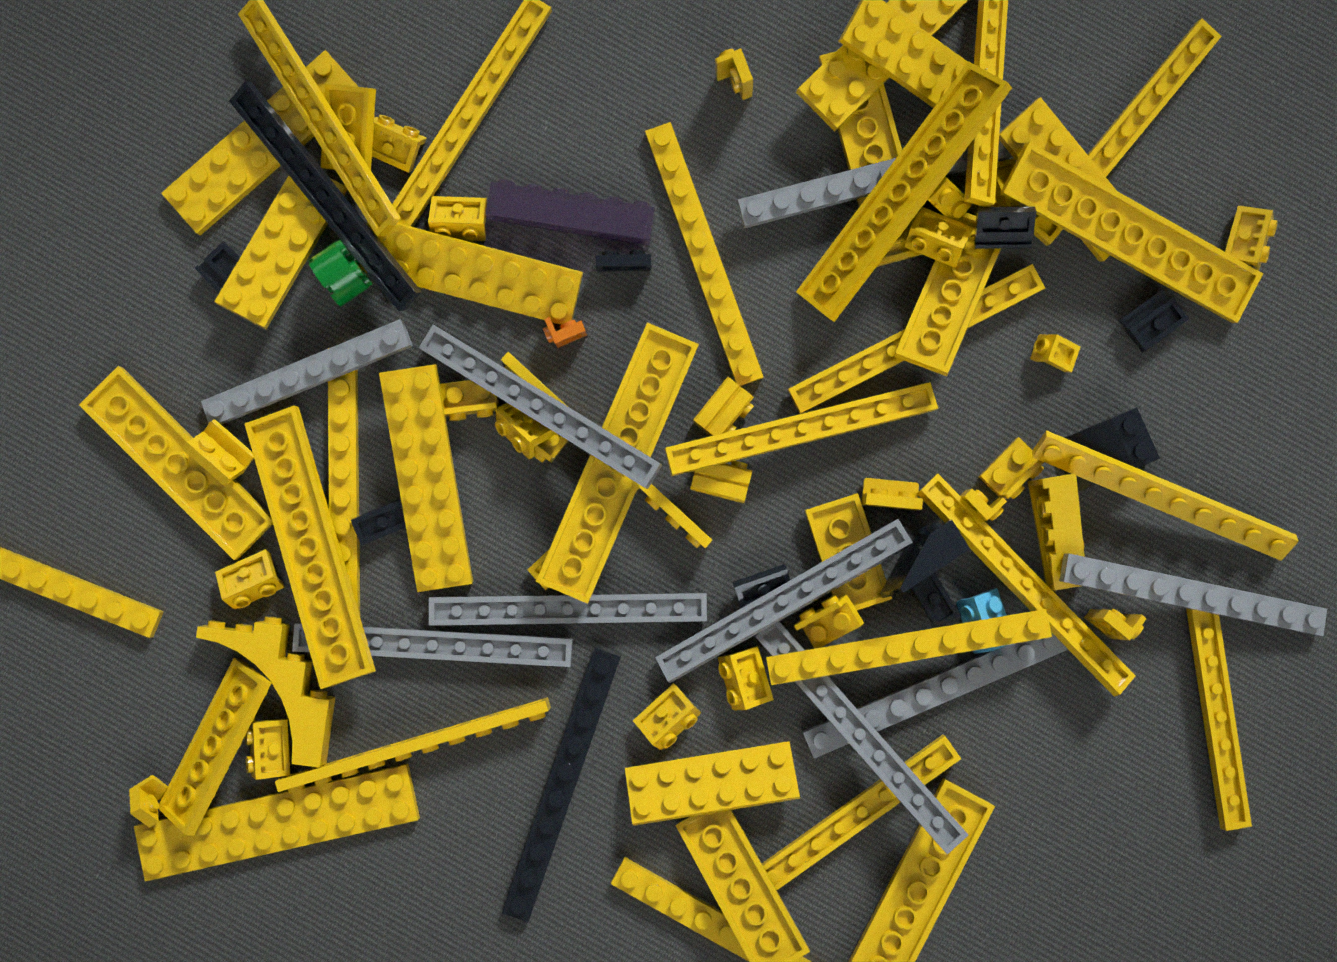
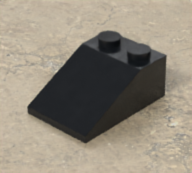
M1137 407L1064 437L1135 468H1140L1160 459ZM1076 476L1078 492L1097 485Z
M939 519L915 531L916 537L911 539L913 545L903 550L880 592L882 598L906 592L970 549L953 520L942 523Z

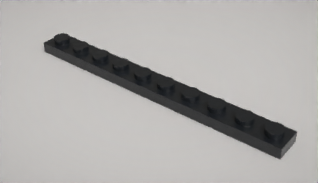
M244 81L229 102L398 311H405L422 293L421 290L252 82Z
M596 647L594 648L502 913L529 922L621 658L619 655Z

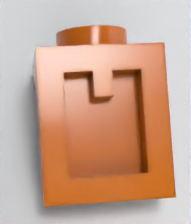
M550 317L545 319L547 326L543 328L548 342H555L557 348L587 336L582 321L576 322L571 320L565 322L560 326L561 329L556 331Z

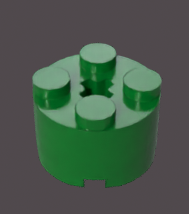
M341 240L332 243L308 260L309 266L319 282L330 293L333 292L330 296L340 307L373 284L365 271H362L358 266V260Z

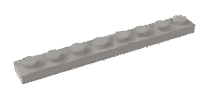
M399 319L201 401L208 423L216 420L223 425L411 348L413 345L404 321Z

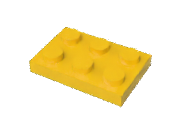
M325 83V99L371 170L376 89ZM321 149V168L335 170L323 149Z

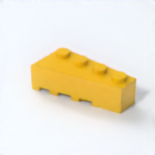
M1076 473L1027 481L1045 583L1053 591L1079 587V585L1059 581L1064 554L1069 553L1085 557Z

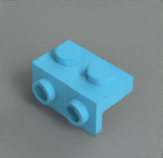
M997 588L956 602L963 623L1007 616ZM1003 646L975 650L973 653L990 652Z

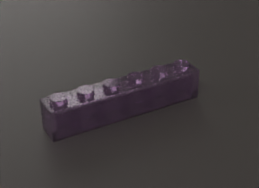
M501 179L499 183L491 182L486 216L489 221L650 246L655 207H650V203L644 201H634V204L624 203L623 199L610 196L607 197V200L596 198V195L587 192L573 195L569 194L568 190L562 188H553V191L542 190V187L536 184H526V187L516 186L513 181Z

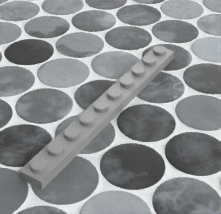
M1000 141L998 162L1007 160L1012 156ZM968 147L947 175L966 171ZM896 158L738 199L737 203L744 229L867 197Z
M432 325L419 346L421 350L644 488H649L661 469L662 464L437 326Z
M899 519L655 658L667 681L671 683L911 547L913 542Z
M1069 553L1063 556L1060 582L1306 634L1324 635L1327 615L1326 608Z
M707 593L592 595L588 604L568 595L429 597V625L707 621Z
M780 622L773 624L755 636L772 656L804 651ZM828 676L794 681L946 854H949L968 836L966 831Z
M302 623L294 624L293 652H310ZM363 627L371 656L571 667L573 638Z
M1053 633L1050 638L1005 645L856 709L876 731H880L1068 649ZM829 720L802 731L814 759L849 744Z

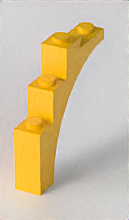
M265 617L264 621L254 623L253 631V626L236 624L235 628L225 627V622L208 621V625L198 626L196 638L217 642L239 652L253 662L271 681L282 699L289 718L292 736V764L319 768L326 764L336 697L327 696L328 692L323 690H311L310 694L308 693L313 662L312 660H305V655L288 653L286 657L290 624L281 623L282 618Z

